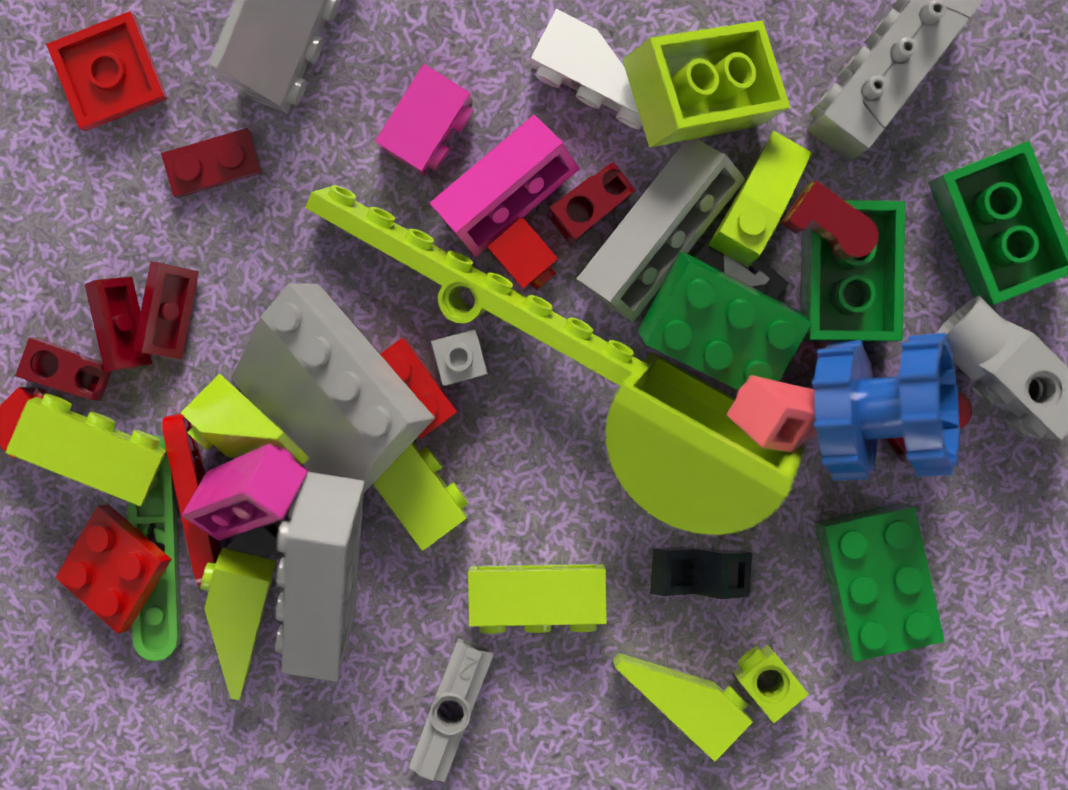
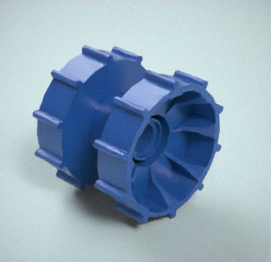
M945 333L908 336L909 342L901 343L900 373L896 377L873 378L871 358H868L867 353L863 349L862 340L826 343V349L817 350L818 361L815 380H813L816 420L814 427L817 429L822 454V465H826L828 471L832 474V481L868 480V473L876 470L875 460L878 439L904 437L907 461H910L915 469V477L953 476V468L959 466V437L961 435L958 403L959 390L956 382L953 352L950 351Z

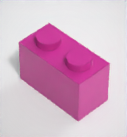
M423 63L379 133L375 143L379 149L424 177L430 168L437 171L450 151V148L445 145L454 130L461 133L474 113V109L469 107L472 103L470 92Z

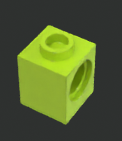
M768 644L761 650L756 646L747 651L737 662L739 668L733 672L738 681L773 723L777 722L809 695ZM766 670L777 671L778 680L772 688L764 690L757 687V679L762 672Z

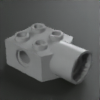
M980 296L964 304L935 333L946 334V341L950 351L953 352V363L975 383L972 386L973 392L990 406L996 403L1007 414L1004 422L1016 434L1023 438L1028 435L1037 439L1062 440L1068 433V367L1034 333L1003 319Z

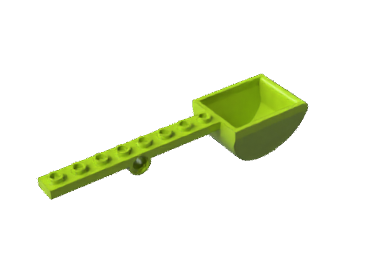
M332 185L331 187L311 192L305 206L306 209L442 285L438 294V304L443 315L455 323H468L488 311L619 385L620 388L611 404L606 421L605 436L608 457L616 477L629 496L658 520L692 533L709 535L729 534L745 530L762 522L781 505L788 495L804 455L807 442L793 452L762 448L727 416L736 398L652 351L643 361H640L633 357L634 352L623 343L615 340L607 342L592 334L593 329L587 323L569 317L567 320L552 311L553 306L546 300L534 295L526 297L512 289V282L496 273H488L487 275L472 266L473 261L466 255L456 251L446 252L433 244L434 239L430 235L417 229L407 230L394 223L395 217L392 214L377 207H370L369 209L355 201L356 195L346 188ZM461 286L467 287L473 293L475 299L474 306H469L462 300L460 295Z

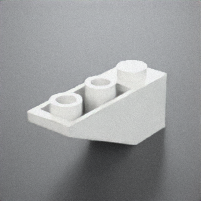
M556 9L531 57V68L537 70L535 76L552 87L559 88L562 83L576 90L575 97L588 106L599 109L601 104L617 111L616 118L620 122L639 130L642 122L623 64L597 29Z

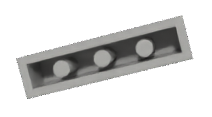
M697 139L685 141L577 277V280L601 302L633 323L662 286L680 251L689 252L745 181L744 176L726 154Z

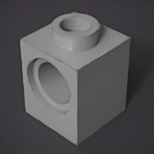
M476 329L431 341L443 386L489 375L479 334Z

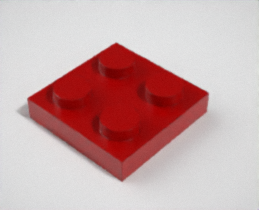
M131 11L46 44L78 127L84 132L168 99L137 18Z
M106 504L96 507L55 578L112 630L119 634L129 631L172 559L113 507Z

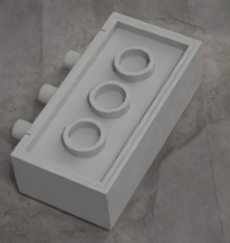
M896 0L890 12L877 24L864 41L871 48L868 49L866 46H863L851 58L837 76V79L843 84L839 86L837 83H834L810 111L809 115L815 120L807 131L849 163L867 151L983 0Z
M307 472L302 490H297L289 507V518L292 520L290 523L283 522L281 525L278 551L285 552V558L282 557L279 564L277 586L284 587V592L280 593L278 599L276 620L283 621V625H280L278 629L275 653L282 654V673L335 682L338 680L355 617L365 481Z

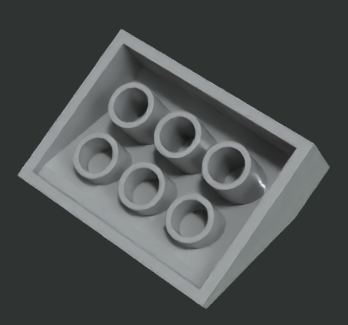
M235 0L208 65L238 94L288 114L291 104L297 106L303 97L306 88V80L302 79L308 63L314 64L319 58L324 39L319 36L326 20L330 22L334 20L341 0Z
M289 283L261 315L231 378L251 403L310 457L303 464L309 472L365 481L364 493L435 418L319 284Z

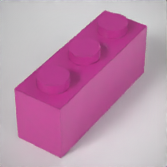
M533 115L433 199L430 204L476 258L521 217L527 215L580 169L564 143L543 122Z
M268 444L208 470L181 516L218 541L281 520L308 471L295 462L294 456L289 451L279 446Z

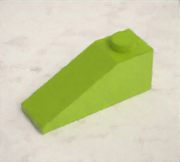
M773 130L710 241L709 246L748 268L761 255L781 219L812 152Z
M220 373L181 412L193 425L188 434L207 451L215 445L227 457L238 458L271 444L272 446H279L289 451L298 464L303 465L310 458Z
M222 548L216 564L207 563L200 589L208 591L204 610L230 699L240 700L277 561Z
M618 653L613 658L615 668L714 762L753 723L745 711L749 703L730 685L723 691L713 681Z

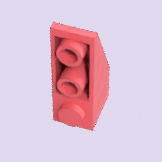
M751 375L746 384L738 391L736 400L727 413V416L762 448L793 452L817 435V429L814 427V422L816 421L814 389Z

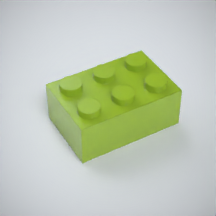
M763 20L650 37L622 59L649 148L759 127L791 108Z

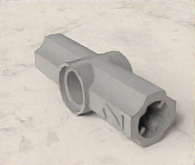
M459 638L456 641L408 767L421 777L443 782L447 778L494 655L493 651L485 648L483 645ZM453 700L462 706L464 713L459 718L449 719L442 715L439 706L444 701Z

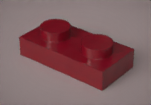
M248 128L161 153L173 196L176 198L263 173L252 134Z
M150 261L133 351L182 359L199 271Z
M133 277L100 279L84 284L105 373L140 368L153 364L150 354L133 351L140 317V307Z

